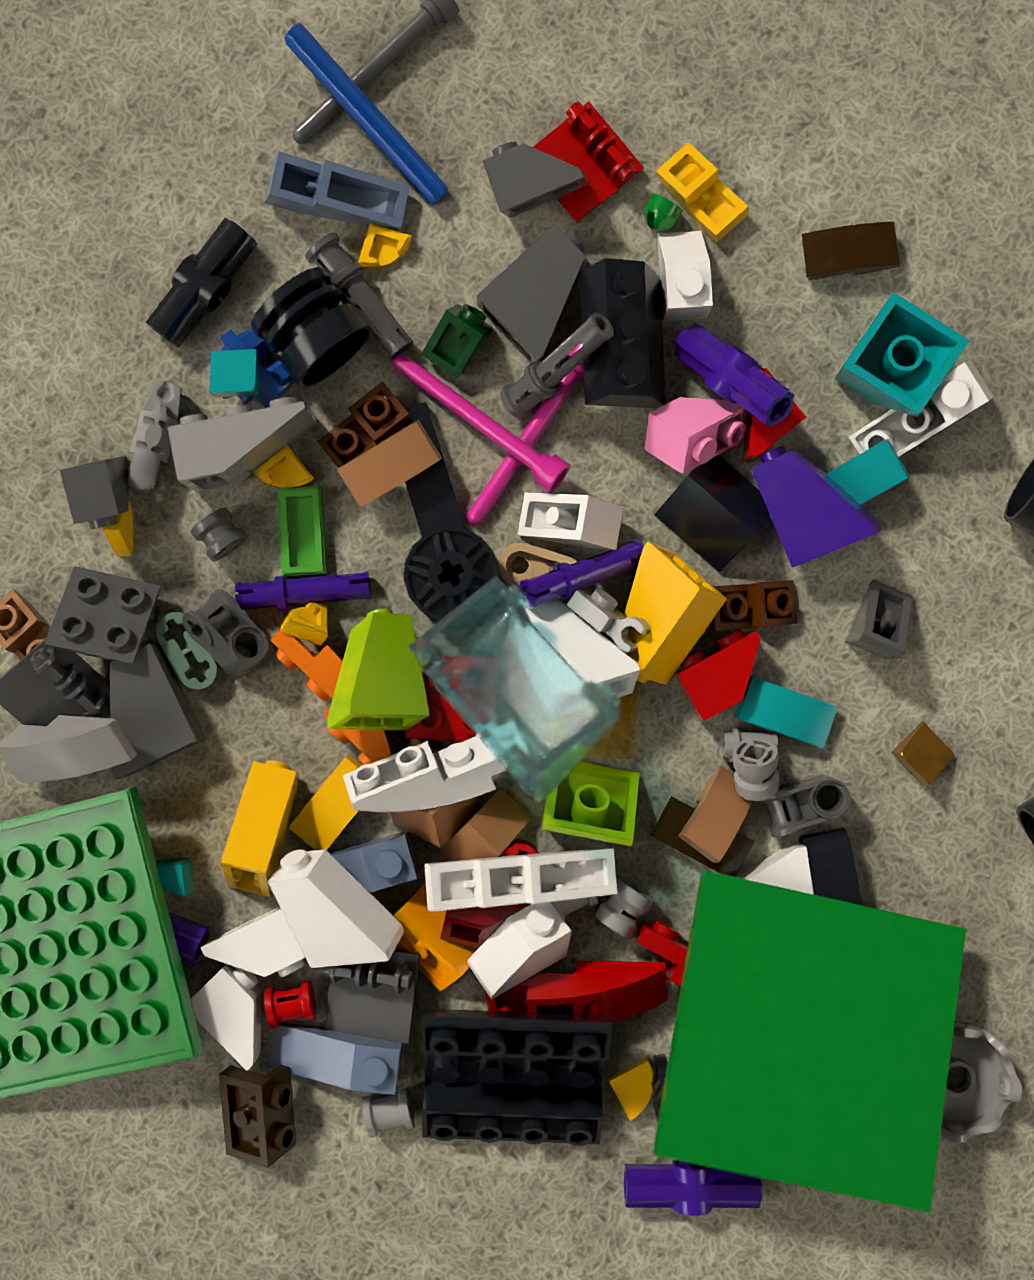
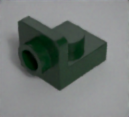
M457 304L445 311L421 355L458 379L463 375L483 339L490 335L493 327L485 322L486 316L477 308L468 304L463 306Z

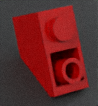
M740 628L718 640L720 649L705 656L703 650L691 654L680 665L682 670L674 674L698 720L705 721L743 700L761 640L757 631L744 635Z

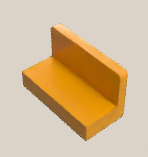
M425 882L392 915L401 923L404 929L397 947L402 952L420 954L418 969L441 992L466 972L469 968L468 959L479 948L440 939L447 910H428Z

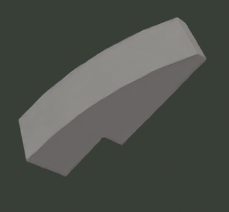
M59 715L48 726L20 724L0 742V756L18 781L26 782L53 781L82 776L131 761L137 755L116 719Z

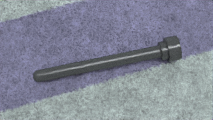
M424 0L420 4L421 11L353 73L350 78L363 90L432 25L437 27L440 23L447 24L460 12L455 0ZM332 95L293 130L292 136L296 143H307L343 109Z

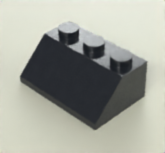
M603 258L579 272L581 324L583 325L588 321L593 313H599L610 322L614 330V335L583 361L585 405L659 408L666 404L660 277L645 261Z

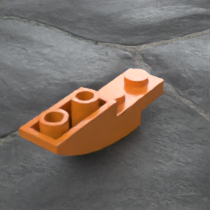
M279 630L270 639L278 647L274 655L292 671L299 667L310 678L306 685L323 701H326L329 697L333 699L344 657L332 645H326L316 655L301 639ZM330 707L323 713L325 718H328ZM328 725L326 726V729L342 744L345 745L350 740L362 752L358 759L364 765L372 764L395 754L388 730L328 729Z

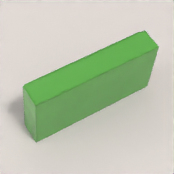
M322 487L277 489L282 576L327 575Z

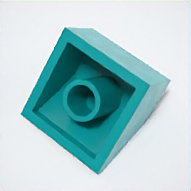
M892 292L841 367L835 379L871 403L918 417L970 340L900 295Z

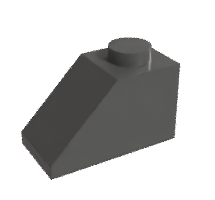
M509 142L498 146L492 151V157L483 160L499 210L509 218L590 185L587 175L580 168L524 143L518 145L517 142Z
M126 456L60 470L74 524L88 521L90 529L110 526L118 523L116 515L129 511Z

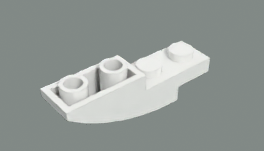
M514 720L507 724L496 726L463 742L452 744L446 749L433 754L428 741L413 747H407L399 753L372 764L363 765L357 770L343 775L354 810L372 812L413 811L453 804L496 790L491 776L530 761L533 757L517 721Z

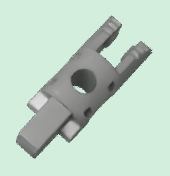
M155 380L148 398L140 411L137 430L129 449V453L133 454L129 469L131 473L128 474L129 485L135 491H139V493L144 492V494L154 489L153 486L156 485L155 480L158 479L161 465L168 464L171 443L168 427L179 425L180 423L179 413L182 388L161 380Z

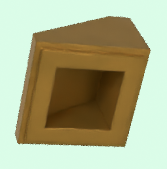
M921 722L891 752L921 784L928 786L936 780L954 755L951 749L924 722Z

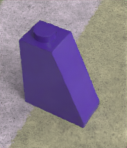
M780 446L760 455L762 464L751 468L792 568L875 535L882 530L879 521L800 449L787 453L785 446Z

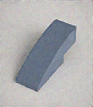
M278 151L273 160L264 203L298 213L368 227L371 223L391 230H400L410 186L328 160L318 164Z

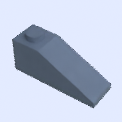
M406 831L329 853L369 893L415 880L421 872L410 833Z
M281 1022L278 1028H272L267 1067L275 1069L279 1065H285L290 1067L291 1074L355 1091L395 1095L400 1078L403 1043L325 1030V1027Z

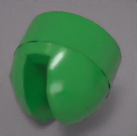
M652 193L644 211L645 222L649 228H655L656 231L664 232L674 226L683 210L667 198Z

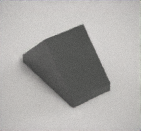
M872 580L845 642L883 659H901L906 651L913 597Z

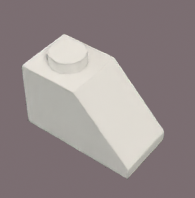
M689 231L657 234L663 321L706 319L713 307L710 260L702 232Z
M525 492L517 535L584 548L616 550L624 507L589 495Z
M551 902L531 904L508 917L468 959V965L490 998L493 999L566 957L571 930Z
M280 906L209 940L201 947L206 957L263 977L276 971L280 977H284L304 966L302 959L305 958V955Z
M226 964L191 998V1003L196 1020L247 1071L261 1054V990L256 986L258 979L254 973Z

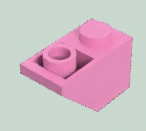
M679 397L649 413L644 450L680 473L685 474L741 443L747 430L745 423L748 411L738 403L734 404L728 400Z

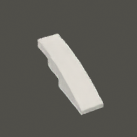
M614 848L425 864L427 907L429 911L476 906L484 908L519 903L536 904L617 894Z

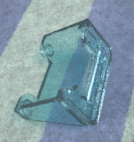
M495 576L410 644L409 648L432 685L524 792L538 804L561 783L620 718L618 706L621 705V701L605 682L600 683L598 686L590 680L586 683L530 622L525 610L530 606V603L520 589L514 584L507 588Z

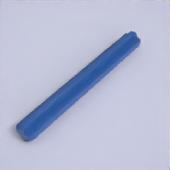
M300 23L294 25L284 36L286 45L431 205L438 203L447 194V185L311 33Z

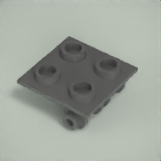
M74 566L44 645L134 665L148 623H156L160 607L155 605L161 585Z
M46 638L0 677V705L23 725L48 726L59 715L101 718L108 710L104 703L110 699V684L77 653L45 646Z
M394 950L389 961L323 967V976L330 978L324 1029L410 1044L420 954Z

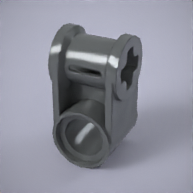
M217 589L210 594V601L196 612L189 611L183 616V625L191 638L202 645L226 673L236 677L245 676L251 673L268 653V638L242 611L239 604L229 593ZM239 644L247 648L251 658L239 654L235 645Z
M827 775L816 776L797 783L780 785L778 792L773 797L762 800L766 802L773 827L770 829L771 836L781 837L793 834L812 825L844 815L851 803V796L847 786ZM826 785H833L837 791L835 803L828 808L819 807L816 798L818 791ZM782 802H783V805H784V808H785V811H786V814H787V818H786L785 813H784V810H783Z

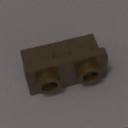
M279 1065L267 1075H263L235 1066H229L219 1073L226 1155L267 1168L291 1150L296 1143L290 1067Z

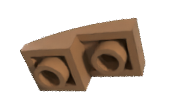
M417 420L386 438L375 447L345 463L337 471L361 508L435 464L442 457L421 422Z
M12 589L0 600V644L5 650L14 653L21 660L47 638L51 625L18 591Z
M722 765L717 767L697 798L698 806L678 836L713 863L722 860L752 804L751 800H746L739 796L735 790L734 774Z

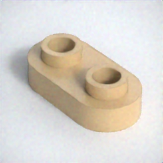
M517 542L508 545L502 550L497 564L502 580L512 587L519 588L522 580L548 573L559 563L573 564L577 561L563 554ZM516 558H523L528 563V569L522 574H517L511 569L512 561ZM562 596L557 598L558 600H568Z

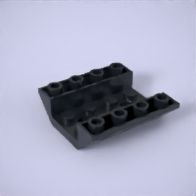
M425 1008L421 1015V1054H424L425 1060L422 1137L435 1138L441 1141L472 1139L487 1143L496 1141H524L528 1144L550 1142L569 1143L574 1146L600 1144L603 1119L604 1062L609 1061L612 1023L607 1015Z

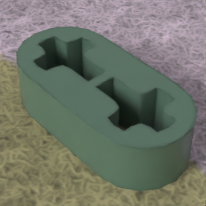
M168 613L159 620L156 626V636L177 676L185 686L191 689L204 690L212 687L217 683L221 675V666L202 645L191 638L187 631L183 633V636L189 645L188 648L184 649L182 643L177 639L170 640L167 634L173 630L171 623L175 621L177 624L183 625L182 618L186 613ZM191 653L194 654L198 662L209 663L210 668L205 671L207 679L204 682L200 677H190L189 672L194 669V665L188 656Z

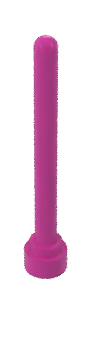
M578 344L570 353H568L565 356L566 359H568L580 347H582V344ZM583 362L560 381L559 390L556 395L550 399L543 400L519 436V439L530 447H534L579 378L584 379ZM510 453L504 458L468 512L467 520L471 525L478 526L483 523L522 465V462Z
M398 354L394 357L393 367L398 372L532 469L530 474L536 478L535 483L550 494L562 483L571 466L569 463L556 454L550 456L548 453L541 455L408 356Z

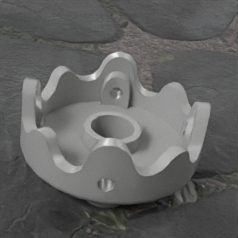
M955 1021L949 1069L954 1066L964 1067L966 1078L959 1087L950 1088L946 1086L940 1135L952 1142L966 1143L968 1138L974 1135L990 1133L1000 1127L1001 1118L1007 1106L1011 1103H1017L1021 1099L1022 1086L1015 1072L1011 1055L1000 1041L975 1024Z

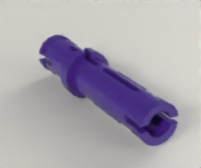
M634 540L629 544L617 547L616 550H609L573 564L559 563L548 573L522 580L519 586L520 590L529 589V591L522 593L521 597L529 608H534L539 604L561 596L563 598L566 597V599L571 598L576 590L637 569L640 559L636 557L641 556L644 546L638 540Z
M369 572L287 580L283 575L275 576L274 581L236 583L235 592H238V594H235V600L242 611L277 607L278 611H287L288 606L304 605L310 602L326 603L359 599L371 600Z

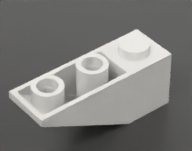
M969 360L947 373L918 417L891 409L850 435L849 439L859 454L889 439L899 457L988 402L994 395L972 361Z

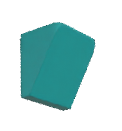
M257 349L211 351L210 394L214 397L260 395Z
M189 858L156 861L162 888L181 897H187L194 892L192 860H189Z

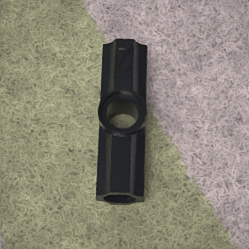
M224 218L198 254L193 253L180 263L172 278L173 287L145 323L171 344L179 348L204 314L217 309L222 302L219 298L224 300L232 285V277L258 245L255 239L235 222Z

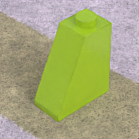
M387 608L376 609L369 612L364 620L351 629L327 718L328 729L407 730L430 715L412 615L393 613V610Z

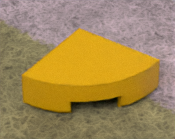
M370 223L358 262L363 267V270H379L391 266L407 252L413 240L412 235Z
M287 444L252 471L268 485L270 484V486L273 485L272 487L276 486L275 488L280 487L279 489L304 487L315 481V478Z
M129 501V511L116 515L118 523L105 526L102 529L117 557L132 556L133 515Z
M310 602L304 607L292 609L283 621L280 632L321 646L328 637V605Z
M647 1057L608 1077L630 1121L645 1109L652 1095L651 1082L653 1072Z

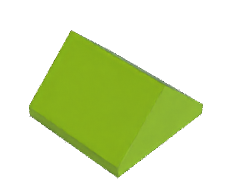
M554 757L541 820L542 829L632 846L640 773Z

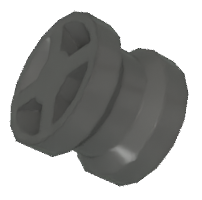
M226 507L209 514L191 530L195 540L202 541L207 547L206 555L212 562L227 556L242 545L248 537L242 528H236L232 523V514Z

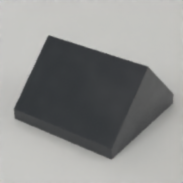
M717 455L707 463L695 467L654 516L717 571L721 572L758 533L770 517L760 490L722 457Z

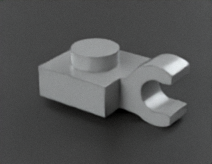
M595 589V591L576 590L567 603L568 607L597 631L607 633L614 640L617 647L625 652H634L638 648L628 638V631L631 627H634L641 634L648 633L651 630L649 624L642 618H626L624 614L616 609L618 602L601 589Z

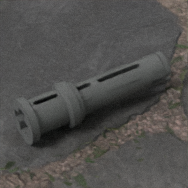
M335 232L324 236L307 251L305 258L309 263H315L327 272L331 277V284L341 289L342 296L349 304L354 305L372 327V334L382 344L390 358L393 359L413 343L412 338L402 329L384 303L369 287L363 278L364 272L359 262L354 263L339 245L340 237Z
M593 313L588 321L564 340L543 361H536L527 365L524 375L514 384H507L500 392L501 401L507 411L520 420H526L531 417L536 405L544 398L550 399L557 394L562 379L599 348L601 344L614 335L610 322L603 315ZM578 344H582V347H580V348H579L573 355H571L568 359H565V358H564V357H565L568 353H570ZM521 398L522 402L517 403V399Z

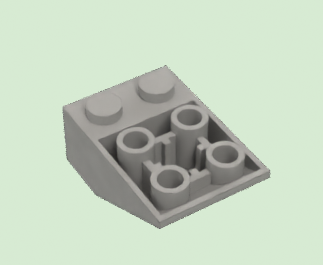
M295 397L272 400L269 402V408L252 410V406L232 407L225 410V416L208 419L206 414L185 416L180 419V425L168 427L177 480L197 493L240 485L254 474L252 471L286 444L290 446L317 424L316 416L304 401L297 402Z

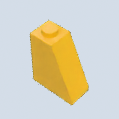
M647 541L643 547L624 615L626 618L639 617L644 619L649 624L651 630L648 633L641 634L634 627H631L628 631V638L638 648L634 652H623L633 659L640 669L637 681L646 683L648 680L667 685L727 598L675 552L650 541Z
M268 760L265 764L256 761L252 763L221 859V866L229 888L271 898L272 890L268 881L280 863L298 789L297 771L291 770V767L283 762Z

